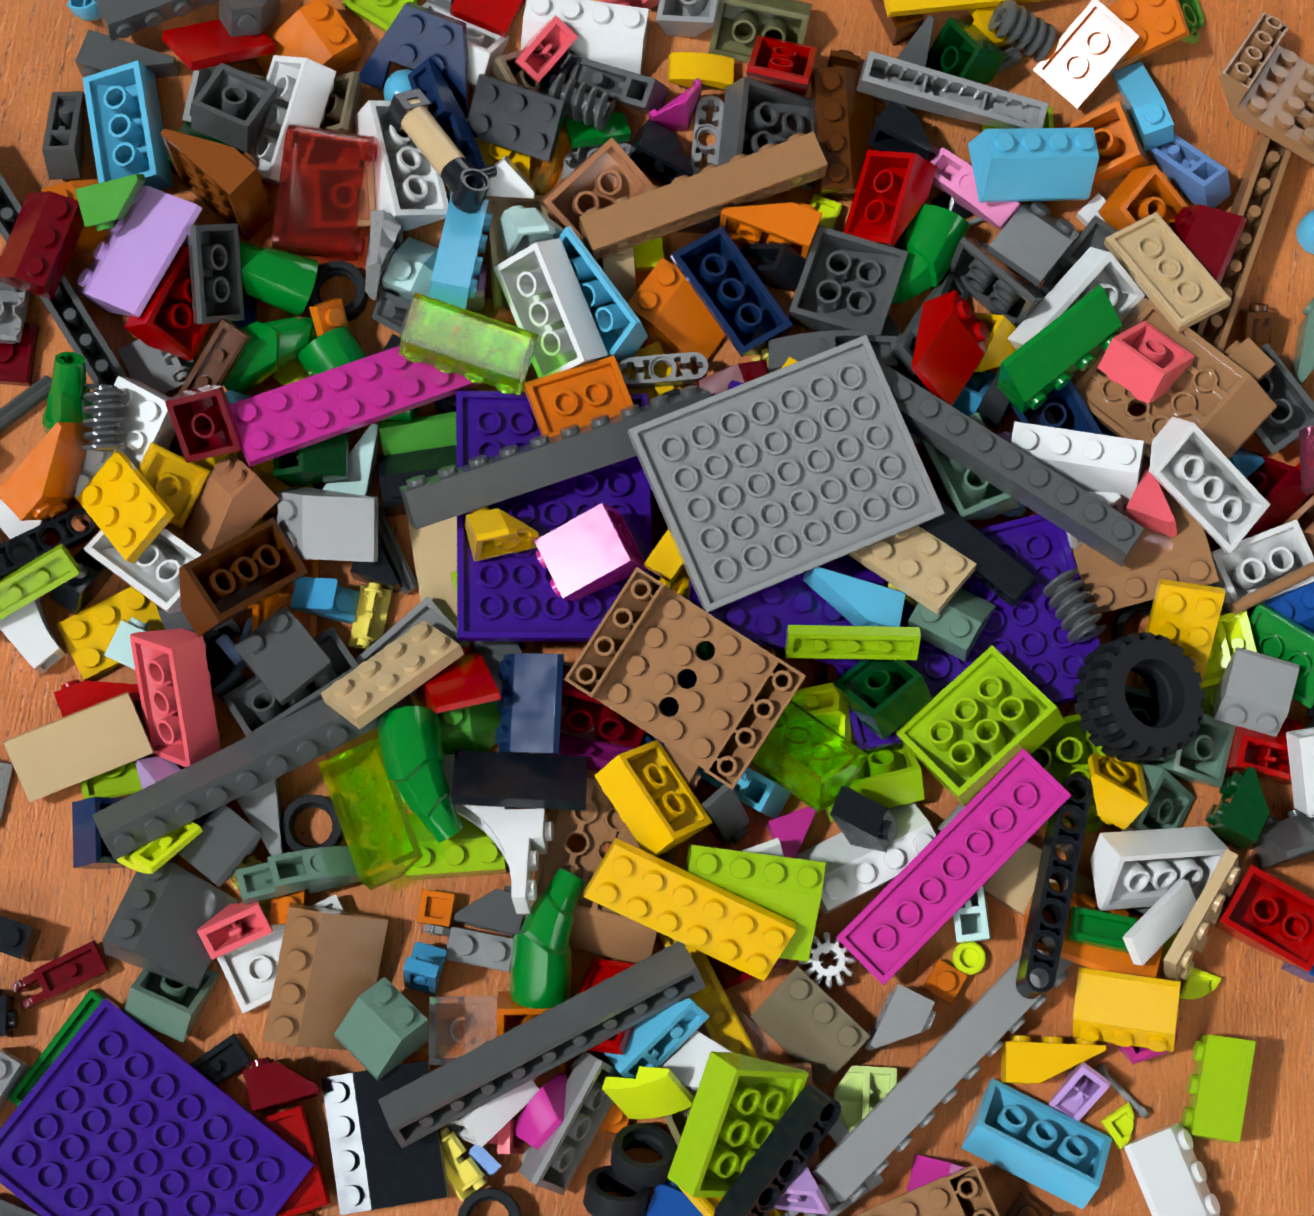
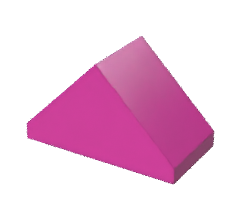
M811 805L768 821L766 826L771 840L779 838L784 857H796L817 811L816 807Z

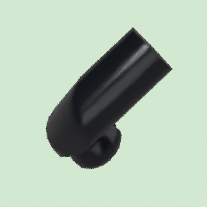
M568 48L551 70L542 78L543 86L550 89L560 72L565 74V81L569 70L579 58L577 53Z

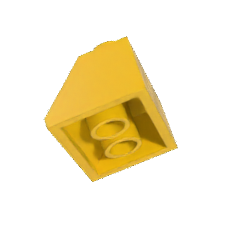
M658 739L617 755L594 775L603 792L608 796L619 813L621 820L627 825L638 842L640 849L655 857L670 851L712 823Z
M1079 967L1073 1014V1037L1081 1038L1088 1042H1110L1121 1047H1143L1154 1052H1174L1181 982Z

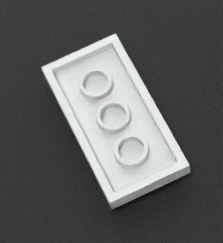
M336 894L312 905L314 907L345 912ZM272 925L273 933L217 957L243 1014L271 1002L285 925Z

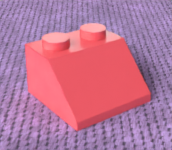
M1144 320L1112 338L1098 369L1104 372L1108 379L1119 383L1129 390L1137 400L1149 404L1168 391L1190 365L1195 355Z

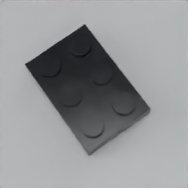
M483 73L478 76L467 122L474 137L551 162L554 158L568 100Z

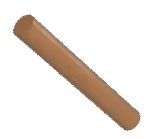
M1314 562L1230 603L1232 612L1237 615L1314 576Z

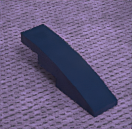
M427 58L407 75L412 90L419 88L430 101L431 105L428 111L474 169L486 167L475 137L450 87L433 60Z

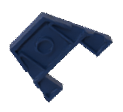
M407 2L360 71L361 83L382 90L388 78L392 62L415 69L427 58L432 59L445 81L449 83L448 86L465 118L468 119L471 107H469L468 101L470 86L467 80L466 65L468 63L466 23L420 5Z

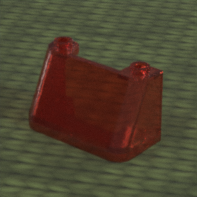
M290 124L288 126L284 141L272 248L300 255L358 261V256L363 255L365 238L360 237V231L357 230L365 168L369 166L370 162H375L377 156V144L373 143L374 136L303 124Z

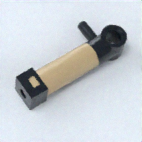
M419 88L394 94L386 115L388 121L397 132L405 131L453 193L451 201L457 209L466 213H476L479 211L490 188V178L497 176L496 167L489 165L474 169L428 111L431 103Z

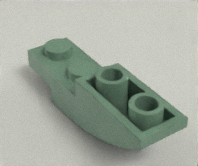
M332 846L287 852L267 857L268 862L235 870L243 905L307 889L309 894L373 878L365 846Z

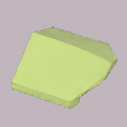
M854 1065L850 1067L834 1090V1099L841 1105L839 1119L849 1133L897 1084V1068Z

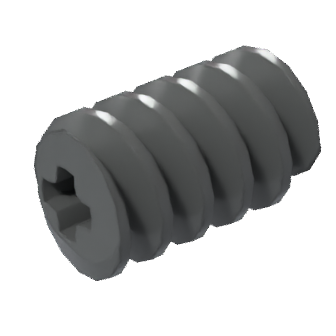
M1014 0L1002 2L994 11L988 24L989 31L997 27L995 32L997 38L1001 39L1005 36V43L1012 44L1015 42L1014 47L1016 50L1024 48V55L1031 56L1034 53L1033 59L1036 62H1040L1046 57L1055 40L1056 30L1052 24L1046 23L1042 18H1036L1033 12L1027 11L1023 6H1017Z
M560 72L552 83L548 94L568 100L564 116L569 117L572 115L574 121L580 122L583 120L586 126L590 127L594 124L595 130H604L611 119L616 105L615 100L611 103L608 102L609 92L605 91L598 98L597 87H593L589 93H586L587 83L582 82L578 88H575L576 78L571 77L567 84H565V74Z
M84 384L94 391L84 394V399L92 402L93 405L83 408V412L91 415L92 418L83 420L82 424L92 429V431L82 434V438L90 441L91 444L82 446L81 450L114 452V449L124 446L123 442L115 439V436L124 434V430L116 427L115 423L125 420V417L117 414L116 410L125 408L126 404L117 401L116 398L125 395L126 391L115 385Z
M1076 568L1058 575L1043 590L1044 596L1051 598L1049 601L1050 607L1057 609L1055 617L1063 621L1061 623L1062 630L1069 632L1067 639L1070 643L1090 640L1101 634L1108 626L1106 624L1096 625L1103 616L1101 613L1091 615L1090 612L1097 605L1095 602L1085 604L1084 601L1091 593L1089 591H1078L1085 582L1084 580H1072L1079 573Z

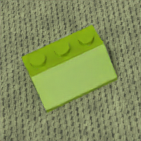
M855 743L851 744V750L811 758L822 803L830 822L834 821L830 813L841 786L849 787L886 808L909 805L913 802L925 800L921 767L913 752L904 743L863 753H858Z
M417 814L405 815L404 848L406 877L408 880L506 874V860L496 844L484 831L459 814L458 816L463 824V828L452 837L440 843L436 841Z
M1215 1035L1200 1036V1041H1195L1192 1051V1060L1196 1061L1194 1074L1191 1073L1187 1082V1093L1191 1094L1189 1107H1184L1181 1117L1183 1127L1189 1131L1192 1137L1219 1143H1240L1256 1041Z

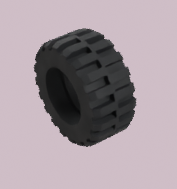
M1151 632L1133 633L1099 645L1095 651L1090 652L1084 659L1085 665L1079 667L1076 675L1079 683L1074 684V696H1077L1078 702L1074 704L1076 714L1080 713L1082 721L1079 724L1084 732L1088 731L1091 735L1088 739L1095 747L1102 746L1101 751L1109 757L1116 756L1119 761L1127 763L1172 755L1177 750L1186 747L1190 743V737H1194L1198 732L1200 725L1197 724V721L1202 720L1204 714L1201 702L1205 701V691H1201L1199 683L1203 681L1200 673L1195 672L1193 668L1195 663L1191 657H1185L1183 655L1184 649L1176 642L1170 644L1169 638L1160 634L1155 636ZM1130 670L1144 679L1152 694L1153 713L1148 725L1143 724L1133 715L1126 701L1125 683Z

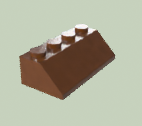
M845 66L814 68L811 75L814 134L828 163L825 177L817 179L818 195L825 198L854 197L867 150H877L867 144L875 125L874 97L856 91L861 71Z
M272 517L179 568L181 611L198 637L287 588L308 573V570Z

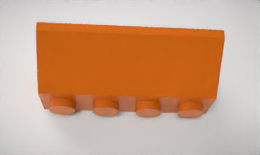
M1049 883L1053 890L1060 892V887L1057 883ZM1033 894L1024 911L1025 932ZM1072 894L1070 908L1077 906L1101 911L1097 906V900L1092 896ZM1125 909L1102 911L1136 918L1137 921L1141 918L1128 913ZM1043 910L1044 919L1049 923H1053V917L1050 912ZM1067 919L1060 958L1090 969L1156 978L1164 944L1143 966L1134 965L1129 953L1066 941ZM1037 942V949L1047 953L1044 944Z

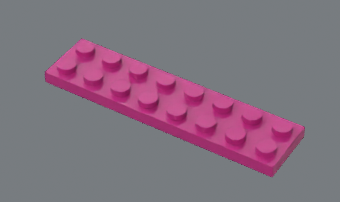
M463 323L232 403L229 406L242 441V451L249 467L454 395L456 391H465L488 383L489 375Z
M1023 748L836 938L882 985H885L1072 795Z

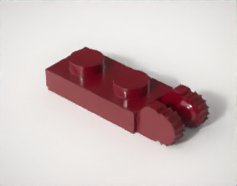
M93 940L34 969V973L16 981L12 986L15 992L23 991L39 982L42 988V992L30 996L20 1003L24 1011L46 1000L55 999L111 970L98 942Z

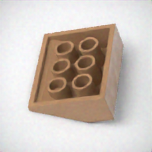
M1171 494L1164 496L1176 522L1177 536L1169 537L1145 528L1140 542L1122 567L1085 543L1073 550L1080 578L1085 582L1083 589L1091 593L1086 599L1087 603L1095 602L1097 605L1090 612L1091 615L1153 600L1159 579L1199 585L1219 582L1204 529ZM1126 505L1123 506L1124 512L1122 514L1128 517Z
M290 902L263 1040L294 1046L347 1050L335 1038L334 1033L358 996L377 983L389 920Z

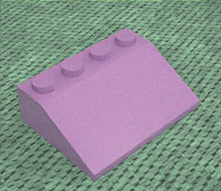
M142 186L125 218L114 221L116 227L109 229L110 233L106 240L100 242L93 252L94 260L89 269H84L78 277L77 284L79 286L75 293L105 312L140 317L188 235L187 226L194 224L203 208L150 186Z

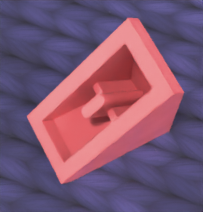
M555 15L526 43L515 63L536 83H539L578 36Z
M1146 469L1126 507L1128 518L1146 529L1169 537L1177 536L1176 522L1159 482L1149 472V469Z
M259 902L246 905L234 903L227 905L197 929V933L210 958L213 960L273 933V929Z

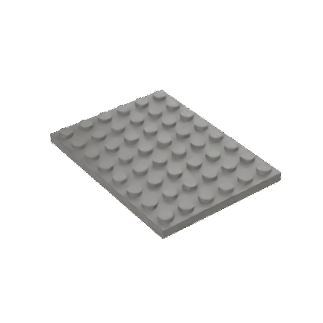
M867 335L627 431L701 606L707 613L945 514Z

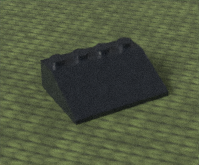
M430 1060L398 1065L378 1081L368 1070L321 1078L340 1215L450 1197L440 1129L401 1148L388 1126L378 1101L392 1091L417 1080L424 1074L430 1073Z

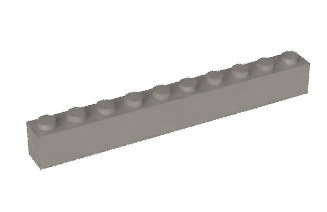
M1038 950L1042 955L1047 956L1046 952ZM1020 956L811 1172L839 1202L845 1201L847 1198L854 1201L866 1189V1186L863 1184L866 1178L871 1173L875 1177L878 1176L890 1163L886 1159L894 1149L898 1153L901 1152L911 1142L913 1138L909 1133L917 1125L921 1129L925 1127L936 1115L932 1109L940 1101L944 1105L949 1102L959 1091L955 1085L962 1078L966 1081L972 1078L981 1068L977 1062L985 1054L990 1058L1004 1044L1000 1038L1007 1031L1013 1034L1026 1021L1022 1015L1029 1008L1035 1011L1048 998L1043 994L1035 999H1027L1017 991L1016 976ZM1060 958L1054 983L1055 988L1070 975L1066 969L1073 962ZM1030 974L1031 983L1035 987L1040 988V979L1036 975Z

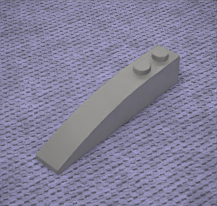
M869 51L864 61L856 89L858 92L916 109L1004 129L1042 128L1049 103Z

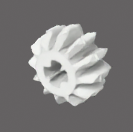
M825 932L822 937L823 944L815 935L813 936L812 945L815 949L811 947L808 962L799 961V964L810 965V968L805 970L804 973L808 976L814 973L816 977L813 981L817 985L823 978L824 987L828 990L832 987V977L838 986H842L844 979L840 973L845 976H852L853 971L844 965L855 963L856 958L852 956L845 957L844 954L849 952V950L845 946L841 949L839 947L841 942L837 938L834 939L833 943H830V934ZM827 953H830L834 956L831 961H835V966L830 965L825 969L820 965L823 960L819 961V956H825Z

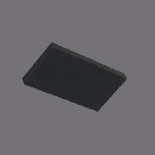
M455 750L451 804L585 810L587 756Z

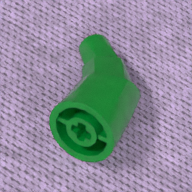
M929 204L921 206L907 226L898 249L907 251L908 257L892 304L897 303L900 305L931 287H938L951 266V261L959 241L967 236L970 229V224L963 217L939 206Z
M239 241L242 288L246 291V294L299 317L311 296L317 276L318 261L272 247L265 249Z
M292 317L267 323L256 321L242 328L244 332L252 337L223 384L228 391L232 390L245 394L278 373L280 367L297 360L300 351L317 338L312 317Z
M338 327L320 335L307 344L298 354L297 360L308 375L313 376L365 358L367 355L347 327ZM419 407L386 419L414 421Z
M62 352L55 356L52 384L42 420L46 434L57 422L82 423L83 420L92 418L91 415L83 412L84 407L93 405V403L84 399V394L89 393L90 388L84 385L87 384L85 358L78 353Z
M406 706L387 712L378 721L377 730L388 779L394 781L410 810L417 814L438 843L445 841L463 828V824L454 805L451 804L449 797L450 789L442 768L444 753L439 717L431 709L421 706Z
M561 868L558 869L541 896L534 901L530 914H527L520 932L513 937L510 996L515 1003L524 1007L534 1009L552 1008L570 999L573 993L569 937L574 921L572 913L585 882Z

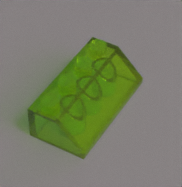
M415 292L402 333L399 354L415 363L424 362L433 365L441 372H453L465 376L466 379L473 383H485L494 386L502 393L521 395L533 361L539 334Z
M791 700L754 756L751 764L819 813L835 803L841 786L850 787L867 761L868 754Z
M378 737L318 763L359 879L370 890L401 878L423 857L401 794L394 781L388 779Z

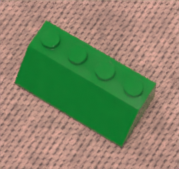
M1099 284L1001 362L997 388L1022 414L1029 408L1035 410L1041 406L1047 399L1046 395L1053 389L1058 391L1065 387L1071 380V375L1078 369L1084 371L1090 367L1096 360L1095 356L1102 350L1106 352L1112 338L1120 334L1122 323L1104 288Z

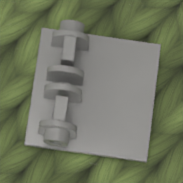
M140 339L117 349L132 379H137L163 394L181 387L195 365L193 360L188 361L150 347Z

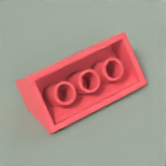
M183 628L130 634L145 730L154 749L152 754L188 767L220 751V733L217 728L216 707L212 696L211 675L208 670L206 644L203 635L198 637L195 632Z

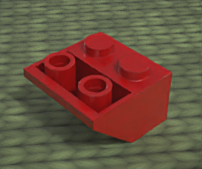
M1286 718L1277 737L1236 726L1226 769L1239 772L1250 766L1255 769L1258 778L1285 785L1292 784L1286 732L1302 729L1301 722Z

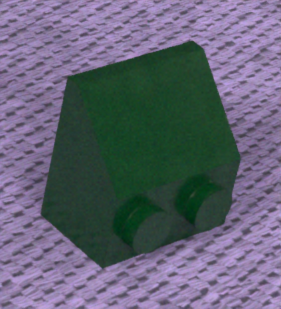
M949 16L928 52L926 67L986 85L992 81L1007 55L975 25Z
M862 659L833 683L835 689L861 722L882 740H885L932 700L923 675L904 660Z

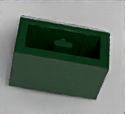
M348 432L274 458L273 476L290 488L349 479Z
M1247 766L1239 772L1235 771L1231 777L1227 776L1225 778L1222 788L1219 789L1222 797L1217 805L1213 804L1204 820L1208 822V828L1222 842L1237 850H1241L1257 841L1270 814L1255 769Z

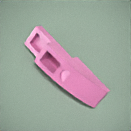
M932 146L927 159L937 166L932 185L952 196L955 203L1002 230L1021 207L1020 203H979L972 166L942 147L939 150Z

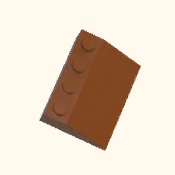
M165 128L160 132L181 183L227 224L238 223V233L245 240L249 241L274 216L270 207L272 202L266 195L267 188L261 181L263 176L257 169L259 164L250 154L245 152L242 155L234 147Z

